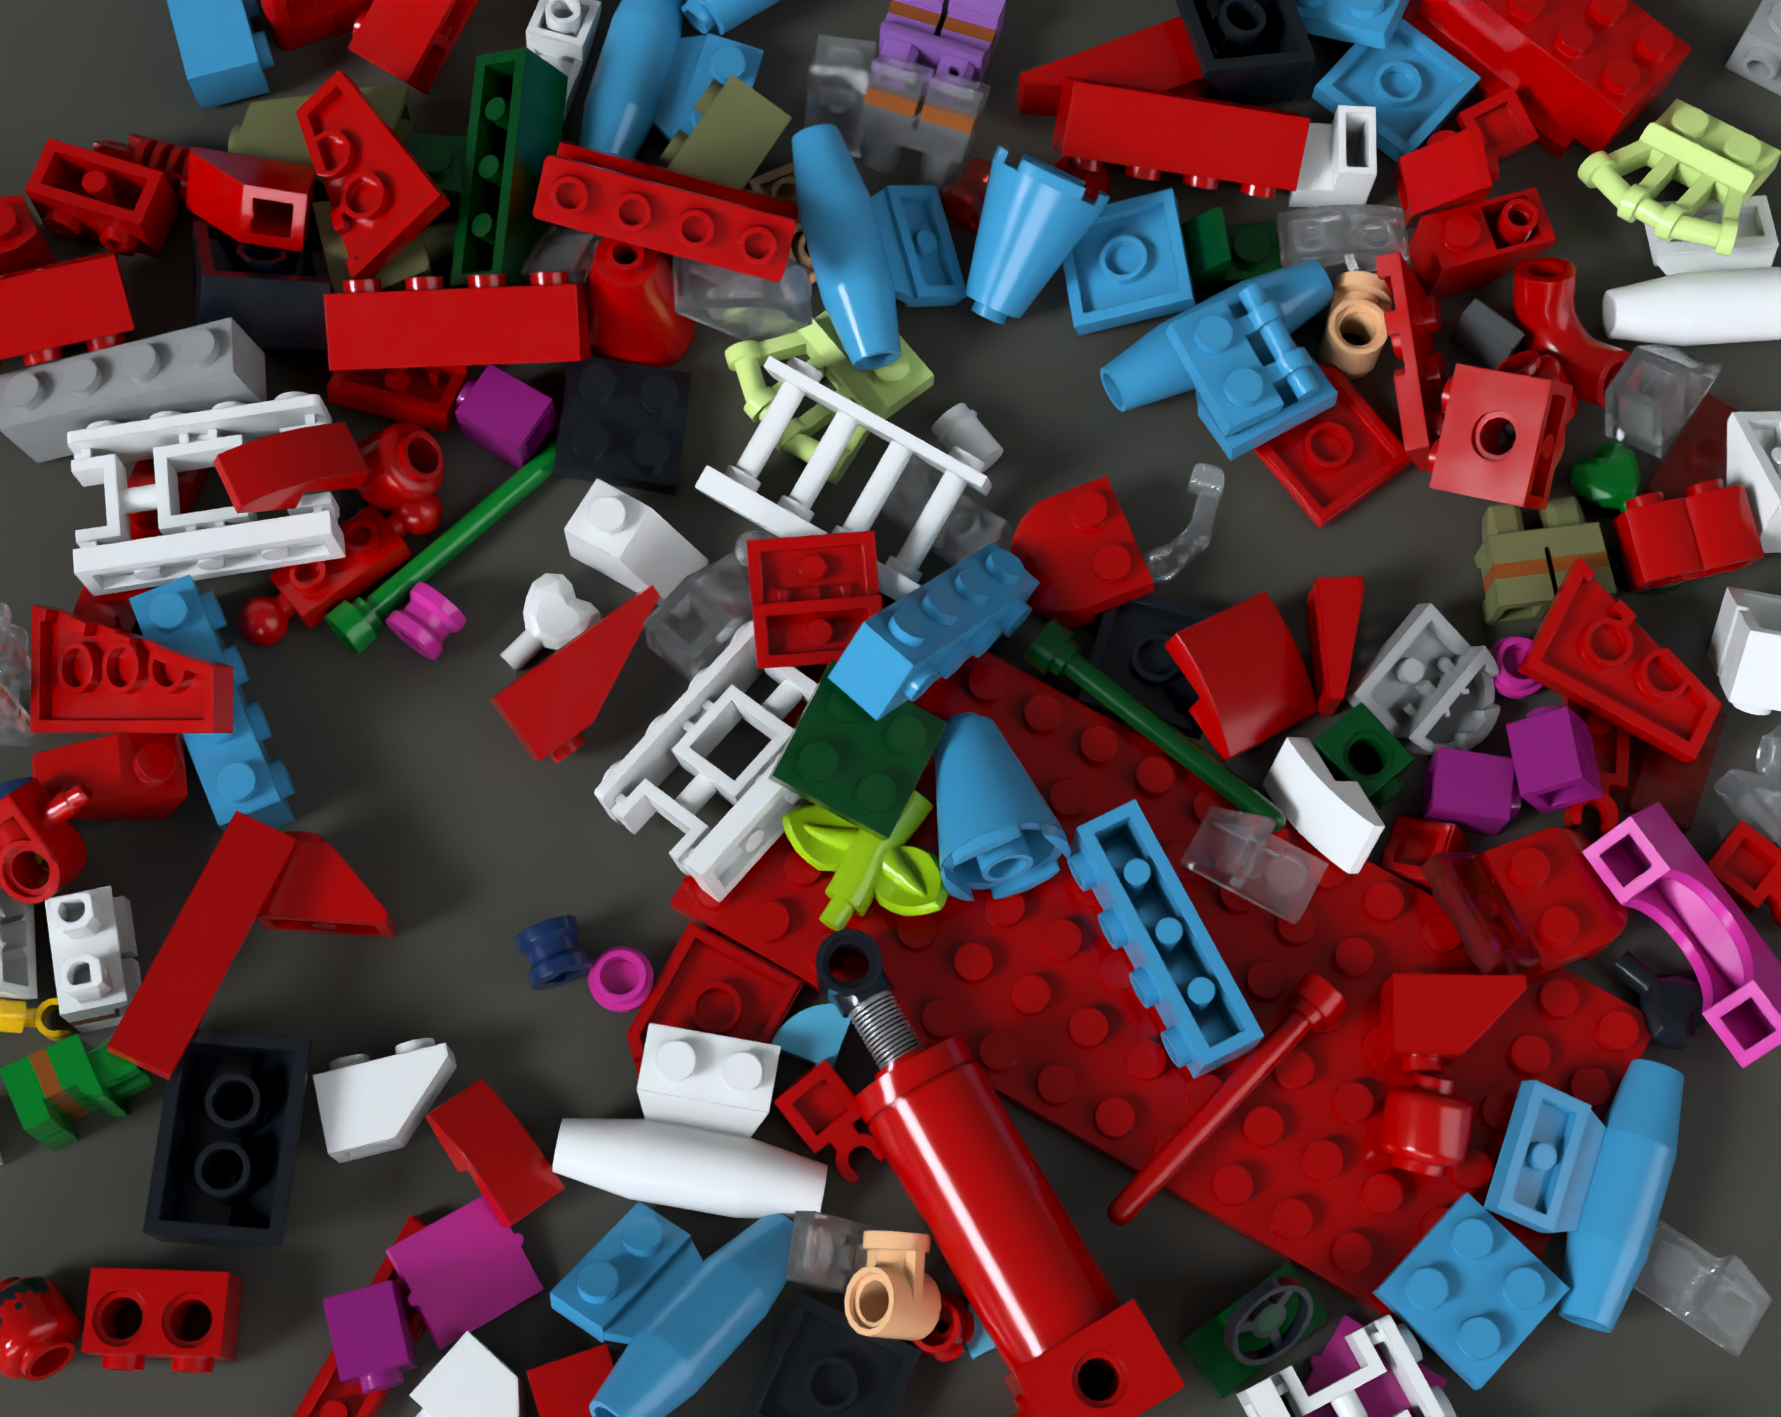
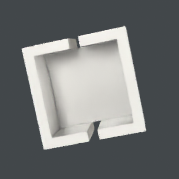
M1727 586L1707 657L1716 676H1720L1719 682L1728 701L1732 702L1736 708L1750 714L1769 715L1771 710L1781 711V596Z

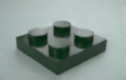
M832 660L823 672L768 779L885 841L890 838L948 723L909 701L904 702L876 721L828 678L837 664L836 661Z

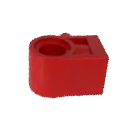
M34 778L0 800V886L11 898L24 904H38L58 893L76 880L84 871L87 862V849L82 837L68 820L78 814L82 807L92 800L93 793L89 786L78 783L71 789L63 790L51 798L38 779ZM35 853L40 854L46 860L50 872L45 871L38 865Z

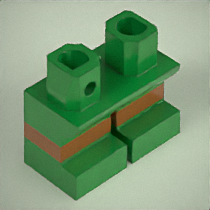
M76 1033L0 1068L1 1077L24 1131L55 1152L79 1140L72 1124L73 1121L100 1108L113 1117L122 1118L129 1116L122 1100L155 1085L150 1071L107 1052V1045L112 1036L91 1046Z

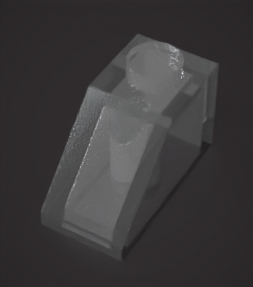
M672 255L675 313L743 341L755 340L760 342L789 334L813 324L811 309L812 284L809 278V268L787 258L782 280L774 282Z

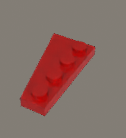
M32 605L30 733L233 734L234 667L54 606Z

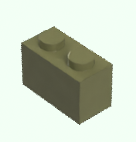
M731 74L725 85L714 78L693 108L703 115L690 136L679 129L659 159L667 164L669 169L744 188L792 117L733 74Z

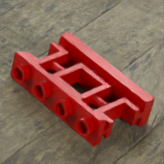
M562 140L559 143L557 156L549 155L544 160L533 216L542 221L779 282L783 278L796 227L798 207L797 202Z

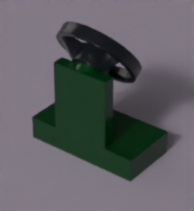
M1287 1262L1178 1344L1220 1400L1270 1362L1286 1353L1298 1341L1330 1317L1291 1264Z

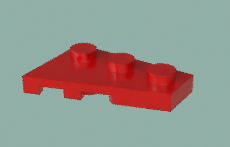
M338 70L296 111V115L316 175L323 179L332 206V210L328 212L334 230L342 236L349 257L345 263L351 280L373 279L452 202L355 82L341 70Z
M1398 251L1375 256L1378 279H1384L1394 296L1396 310L1383 313L1387 336L1391 337L1394 353L1399 361H1404L1405 367L1394 371V384L1404 448L1418 469L1423 472L1429 471L1428 459L1433 443L1440 438L1445 416L1442 408L1440 409L1439 389L1444 388L1447 382V372L1441 352H1435L1434 333L1442 331V315L1437 297L1435 295H1427Z
M1580 557L1571 563L1517 671L1686 764L1695 760L1722 703L1668 647L1660 648L1634 621L1637 615L1621 599L1616 602L1595 581L1593 576L1596 573Z

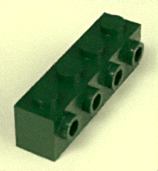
M527 47L476 56L450 287L468 288L467 275L506 274V286L531 285L530 273L547 272L552 223L536 219L533 216V209L544 160L549 155L557 156L559 143L562 138L568 76Z

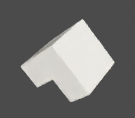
M1338 105L1332 124H1309L1296 191L1289 190V207L1364 209L1377 175L1376 107Z

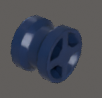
M565 915L542 921L523 930L514 938L519 954L528 957L531 969L527 976L533 990L550 989L571 982L590 971V968L594 967L589 952L580 949L576 938L580 929L575 916Z

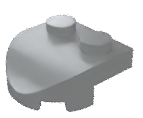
M1421 603L1416 605L1346 689L1344 698L1353 707L1362 702L1411 754L1432 755L1438 746L1468 751L1488 736L1499 716L1500 705L1494 704L1495 687L1493 679L1494 676L1499 675V669L1495 659L1485 645L1470 646L1432 603Z

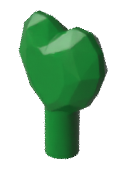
M1608 439L1597 447L1594 457L1581 458L1570 466V483L1577 494L1593 504L1603 508L1619 509L1622 513L1627 510L1625 503L1628 500L1640 496L1639 491L1642 482L1640 467L1635 453L1624 442Z

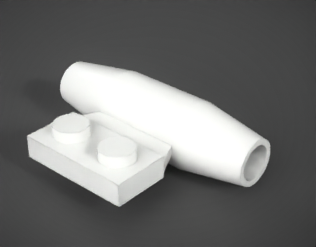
M1751 196L1741 207L1738 231L1729 257L1714 254V247L1674 238L1667 243L1654 236L1655 229L1644 223L1654 266H1659L1666 276L1609 289L1605 292L1603 298L1602 322L1605 334L1609 339L1675 346L1780 340L1781 267H1772L1779 242L1767 196ZM1708 199L1693 217L1719 223L1723 205ZM1665 201L1659 203L1668 207L1671 203L1676 204L1677 201Z
M649 1023L637 1084V1093L645 1119L562 1118L552 1172L630 1200L733 1218H762L780 1213L787 1218L818 1219L822 1206L828 1165L751 1138L770 1110L781 1046Z

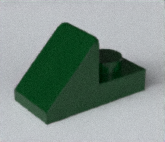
M1221 206L1214 207L1181 224L1194 294L1221 292L1242 280L1283 268L1274 220L1225 225Z

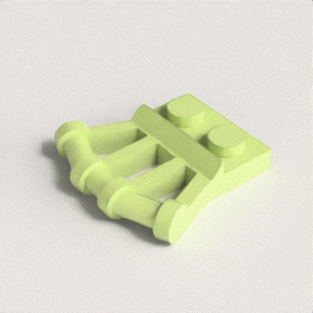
M1676 99L1656 122H1651L1647 125L1638 141L1609 154L1605 151L1593 153L1581 164L1577 176L1588 188H1598L1618 209L1617 216L1627 222L1633 223L1637 219L1655 229L1654 236L1667 243L1674 238L1714 247V254L1729 257L1738 231L1740 209L1775 170L1781 151L1696 107ZM1646 165L1652 168L1639 184L1630 186L1621 177ZM1672 179L1689 187L1676 204L1671 203L1668 207L1654 200ZM1709 198L1723 205L1719 223L1693 216Z
M824 311L814 319L812 317L808 318L796 332L760 342L755 340L741 341L728 347L724 353L729 369L737 372L746 401L743 410L754 423L761 422L783 384L777 382L772 387L766 386L760 366L765 364L769 356L782 361L789 359L791 356L796 357L807 354L810 359L805 363L820 371L823 377L826 376L837 389L836 393L885 420L934 385V374L900 335L901 357L897 361L874 370H855L827 311ZM818 403L799 418L790 420L775 448L780 454L790 453L808 463L819 444V441L811 436L829 424L836 413ZM857 426L829 475L828 482L836 485L841 480L870 434L869 431Z

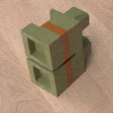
M1575 496L1552 499L1548 501L1546 510L1539 509L1542 529L1525 531L1519 506L1503 504L1491 506L1486 510L1482 517L1483 543L1474 556L1475 564L1482 572L1485 599L1481 603L1485 627L1540 620L1548 611L1571 563L1579 557L1596 573L1593 576L1595 581L1612 598L1615 596L1617 589L1599 522L1585 523V518Z

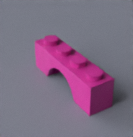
M1659 801L1631 815L1582 851L1621 905L1637 909L1652 918L1681 948L1689 960L1702 990V1015L1742 1068H1745L1781 1044L1780 961Z

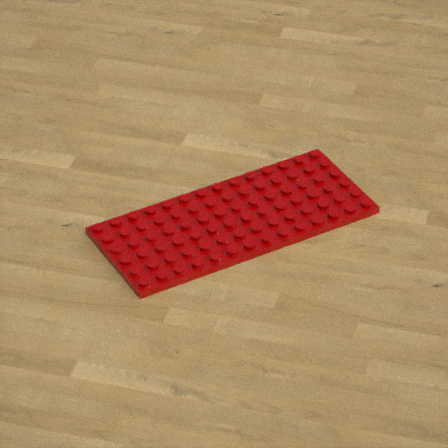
M879 592V595L882 596V609L896 602ZM987 651L978 658L973 655L966 660L948 679L941 677L932 683L925 693L914 702L907 700L944 721L954 715L965 712H973L979 716L992 719L1066 832L1069 845H1071L1076 827L1135 799L1264 1034V1037L1255 1048L1290 1012L1287 1004L1294 998L1291 990L1309 971L1323 977L1344 997L1349 1008L1332 1027L1329 1028L1323 1025L1318 1032L1309 1030L1161 1189L1382 1316L1389 1314L1397 1325L1403 1322L1372 1292L1462 1194L1468 1192L1484 1207L1521 1081L1537 1080L1592 1105L1591 1110L1602 1121L1631 1061L1641 1058L1651 1038L1641 1010L1563 967L1535 976L1519 943L1368 860L1365 861L1359 874L1346 873L1318 851L1298 832L1287 818L1282 830L1268 832L1153 742ZM817 664L808 678L818 684L828 664ZM800 700L782 721L794 729L807 703ZM933 751L914 789L923 795L932 804L933 808L905 845H916L934 853L939 859ZM732 804L729 805L723 817L731 810ZM784 831L720 903L704 892L691 875L689 877L686 875L670 901V906L673 910L804 980V985L822 994L816 982V955L822 941L836 931L824 925L819 918L831 900L825 894V890L835 872L820 871L807 863L795 851ZM1063 853L1057 859L1060 868L1057 874L1030 890L1010 897L993 899L991 889L971 890L975 901L961 900L948 894L946 903L940 911L919 916L895 914L881 906L874 897L863 917L855 914L852 915L844 929L860 930L870 935L878 944L883 957L882 967L895 987L891 995L894 996V1000H897L896 1004H899L900 1012H904L903 1016H906L907 1024H911L910 1028H913L912 1032L916 1033L915 1036L918 1037L917 1040H920V1044L932 1043L934 1046L949 1038L961 1035L998 1096L1136 1175L1252 1052L1250 1051L1195 1080L1186 1065L1178 1068L1173 1063L1161 1039V1032L1167 1029L1155 1006L1146 1009L1137 997L1129 978V972L1135 970L1123 947L1115 950L1106 939L1098 921V914L1103 912V909L1092 888L1084 892L1078 886L1070 871L1067 857ZM854 954L838 956L830 966L831 973L838 980L849 983L860 980L868 970L865 962ZM1392 973L1526 975L1527 989L1462 1056L1449 1066H1443V1074L1435 1075V1077L1456 1081L1454 1094L1468 1099L1474 1107V1117L1465 1161L1459 1166L1447 1167L1445 1177L1421 1174L1391 1166L1393 1155L1386 1153L1379 1144L1387 1094L1390 1089L1398 1085L1413 1086L1415 1076L1404 1075L1402 1065H1383L1380 985ZM1487 1210L1531 1253L1541 1260L1554 1233L1536 1232Z

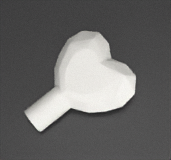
M545 573L532 583L527 594L523 610L526 630L500 656L518 673L542 648L558 650L601 619V613L590 602L576 598L572 584L563 574Z

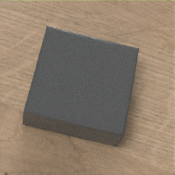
M1475 298L1462 313L1450 340L1486 367L1494 370L1501 361L1514 355L1525 334L1484 302Z

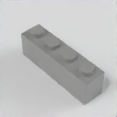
M229 317L1 374L0 431L35 462L41 463L74 455L68 447L67 433L86 429L93 422L110 420L127 423L147 420L151 415L162 411H178L186 414L212 410L216 404L227 401H239L246 404L267 401L265 353L234 319Z

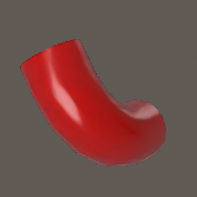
M1534 257L1520 261L1515 265L1513 307L1515 326L1525 334L1521 341L1525 351L1535 350L1539 355H1549L1558 359L1571 385H1573L1577 399L1604 409L1612 408L1622 399L1631 382L1634 370L1631 353L1595 339L1582 326L1575 306L1577 268L1573 263L1555 257Z

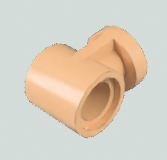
M1349 271L1337 276L1333 289L1334 300L1330 303L1324 333L1318 345V356L1321 363L1337 366L1347 379L1350 380L1364 377L1374 368L1388 337L1383 312L1391 311L1394 299L1393 293L1384 279L1380 280L1378 279V274L1366 271ZM1342 334H1355L1365 342V345H1352L1342 337Z
M864 1231L863 1249L867 1250V1265L853 1275L847 1286L844 1299L846 1317L850 1326L858 1334L869 1337L915 1341L924 1339L933 1331L940 1316L941 1296L936 1282L928 1274L924 1273L925 1254H930L931 1235L897 1231Z

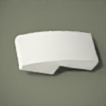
M539 0L526 29L527 48L568 76L563 122H565L589 57L602 10L600 1Z
M1287 737L1262 784L1276 806L1284 811L1289 822L1318 851L1346 873L1359 874L1385 828L1384 823L1357 781H1335L1309 738Z

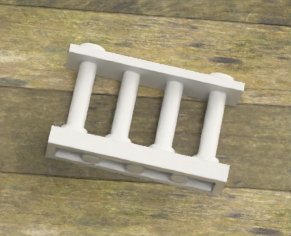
M769 356L763 367L774 379L783 384L736 466L728 465L726 471L722 474L707 465L695 488L705 496L780 538L829 534L810 523L815 514L810 509L857 426L866 429L890 444L842 527L836 525L831 534L869 531L911 456L944 473L897 557L895 558L890 555L885 565L877 561L879 592L898 601L921 586L918 582L923 573L918 571L965 487L968 486L987 497L992 484L989 478L981 473L985 463L956 446H952L949 453L946 454L819 383L823 374L796 357L791 356L787 364H784ZM806 396L836 414L789 497L782 495L779 502L775 504L756 493L761 485L757 478L803 397Z

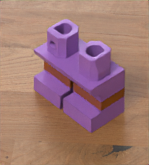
M891 0L886 18L880 26L879 81L882 84L903 89L909 88L915 70L935 75L932 82L931 95L939 101L955 106L961 105L971 86L980 88L1003 31L1006 0H950L949 3L948 0Z

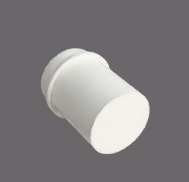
M959 403L945 412L931 429L937 437V443L944 445L948 451L951 450L952 446H956L984 462L985 466L981 473L991 467L1004 451L978 420L977 412L970 410L965 403Z

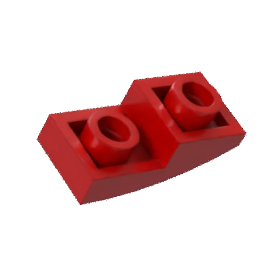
M345 422L304 427L263 437L220 453L213 462L237 514L295 509L304 492L361 488L370 472Z
M483 1079L475 1081L424 1115L457 1171L463 1172L468 1170L502 1227L514 1225L565 1189L557 1174L552 1172V1166L531 1136Z

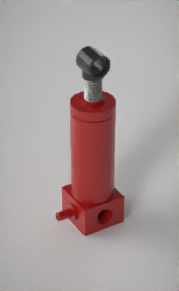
M843 929L829 935L822 941L816 955V982L819 990L828 1001L835 1003L843 1018L850 1017V1020L853 1021L852 1024L855 1025L857 1032L860 1033L859 1036L865 1041L866 1048L872 1053L871 1056L874 1057V1060L877 1061L876 1064L879 1065L878 1068L881 1069L875 1074V1081L857 1094L853 1102L865 1123L869 1125L868 1128L1011 1373L1004 1378V1381L1014 1396L1013 1400L1018 1411L1009 1417H1137L1184 1388L1183 1380L1135 1300L1132 1299L1124 1305L1120 1302L979 1063L976 1062V1058L961 1035L955 1036L934 1046L932 1043L920 1044V1040H917L918 1037L915 1036L916 1033L912 1032L913 1028H910L911 1024H907L908 1020H905L904 1012H900L901 1008H898L897 1000H894V996L891 995L895 987L882 967L883 957L878 944L870 935L856 929ZM854 954L865 962L868 970L865 976L858 981L852 983L842 982L831 973L830 966L838 956ZM1082 1365H1092L1098 1368L1104 1375L1106 1392L1102 1400H1092L1086 1397L1080 1390L1078 1373Z

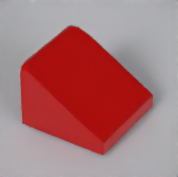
M1396 814L1379 867L1422 891L1439 897L1452 898L1469 842L1456 824Z

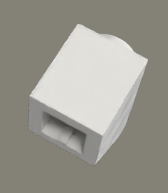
M433 1038L415 1039L397 1045L395 1047L396 1055L370 1061L368 1054L349 1055L331 1061L329 1063L330 1071L313 1075L328 1154L338 1163H343L404 1148L424 1119V1115L427 1114L457 1068L455 1056L446 1043L435 1045Z
M468 1331L409 1395L422 1407L415 1417H526L525 1381L476 1336Z

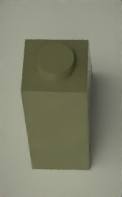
M396 83L359 88L406 145L407 134L412 131L417 117L408 86ZM313 94L250 102L243 123L237 122L232 128L228 142V152L313 166L296 115V111ZM316 175L313 202L330 201L323 179Z

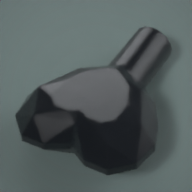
M1626 951L1611 968L1616 975L1640 994V1010L1643 1013L1648 1031L1653 1040L1665 1048L1684 1049L1694 1039L1696 1026L1708 1023L1702 1015L1703 995L1699 981L1675 974L1657 976L1629 951Z

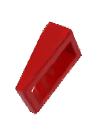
M1363 576L1317 578L1305 599L1314 696L1318 709L1316 714H1319V717H1332L1346 694L1365 589Z

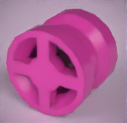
M419 581L410 591V602L403 610H394L385 622L409 647L425 658L435 661L443 652V640L449 633L459 632L467 623V619L445 596L426 583Z

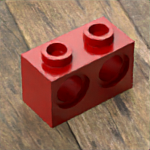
M91 1267L81 1352L103 1357L102 1369L144 1371L145 1359H172V1372L211 1374L214 1370V1361L235 1362L243 1278L231 1272ZM137 1302L143 1315L141 1326L131 1337L120 1339L114 1326L116 1315L125 1305ZM206 1304L212 1315L211 1327L204 1337L197 1341L189 1342L183 1333V1320L192 1308Z

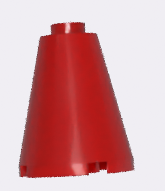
M605 237L595 251L585 280L590 356L664 368L673 362L674 365L685 357L695 338L696 310L689 291L659 251Z

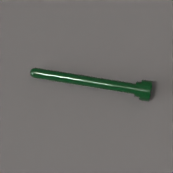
M1054 618L1037 635L1024 655V659L1043 674L1051 671L1054 675L1060 677L1064 673L1268 832H1278L1284 828L1286 815L1282 809L1079 654L1081 646L1073 641L1075 634Z

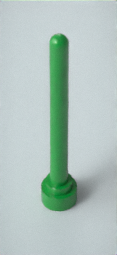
M556 441L549 444L365 600L357 597L351 603L344 600L324 616L326 622L338 638L356 655H359L377 640L378 637L375 632L383 626L381 619L407 598L412 588L419 581L426 582L552 475Z

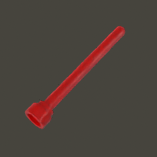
M1309 971L1291 990L1294 998L1287 1004L1290 1012L1112 1200L1107 1208V1216L1113 1224L1124 1226L1131 1222L1309 1030L1318 1032L1323 1025L1329 1028L1332 1027L1349 1008L1347 1001L1335 987L1312 971Z

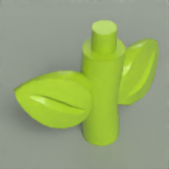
M915 790L913 791L890 838L885 841L814 803L791 808L781 817L785 834L795 851L816 869L835 872L825 890V894L831 900L819 918L824 925L836 932L843 930L853 914L861 917L865 915L874 897L881 906L902 916L926 915L942 909L946 903L948 892L940 876L939 859L934 853L916 845H905L933 808L932 804L923 795Z

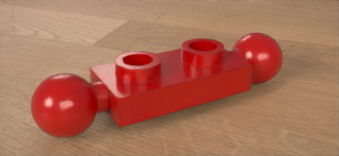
M434 493L426 499L399 504L393 507L392 514L387 518H384L370 504L339 526L344 533L346 557L286 566L275 571L269 578L280 594L275 598L267 596L254 597L241 607L237 617V626L242 637L255 646L267 647L274 645L285 636L289 626V618L296 613L306 626L311 629L325 619L324 616L342 601L346 600L349 602L412 556L402 537L406 534L412 536L427 535L439 525L443 509L438 496Z

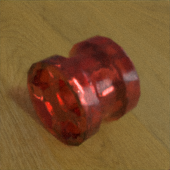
M973 157L962 168V178L958 182H950L939 195L943 209L949 217L966 231L977 235L992 164L984 159Z

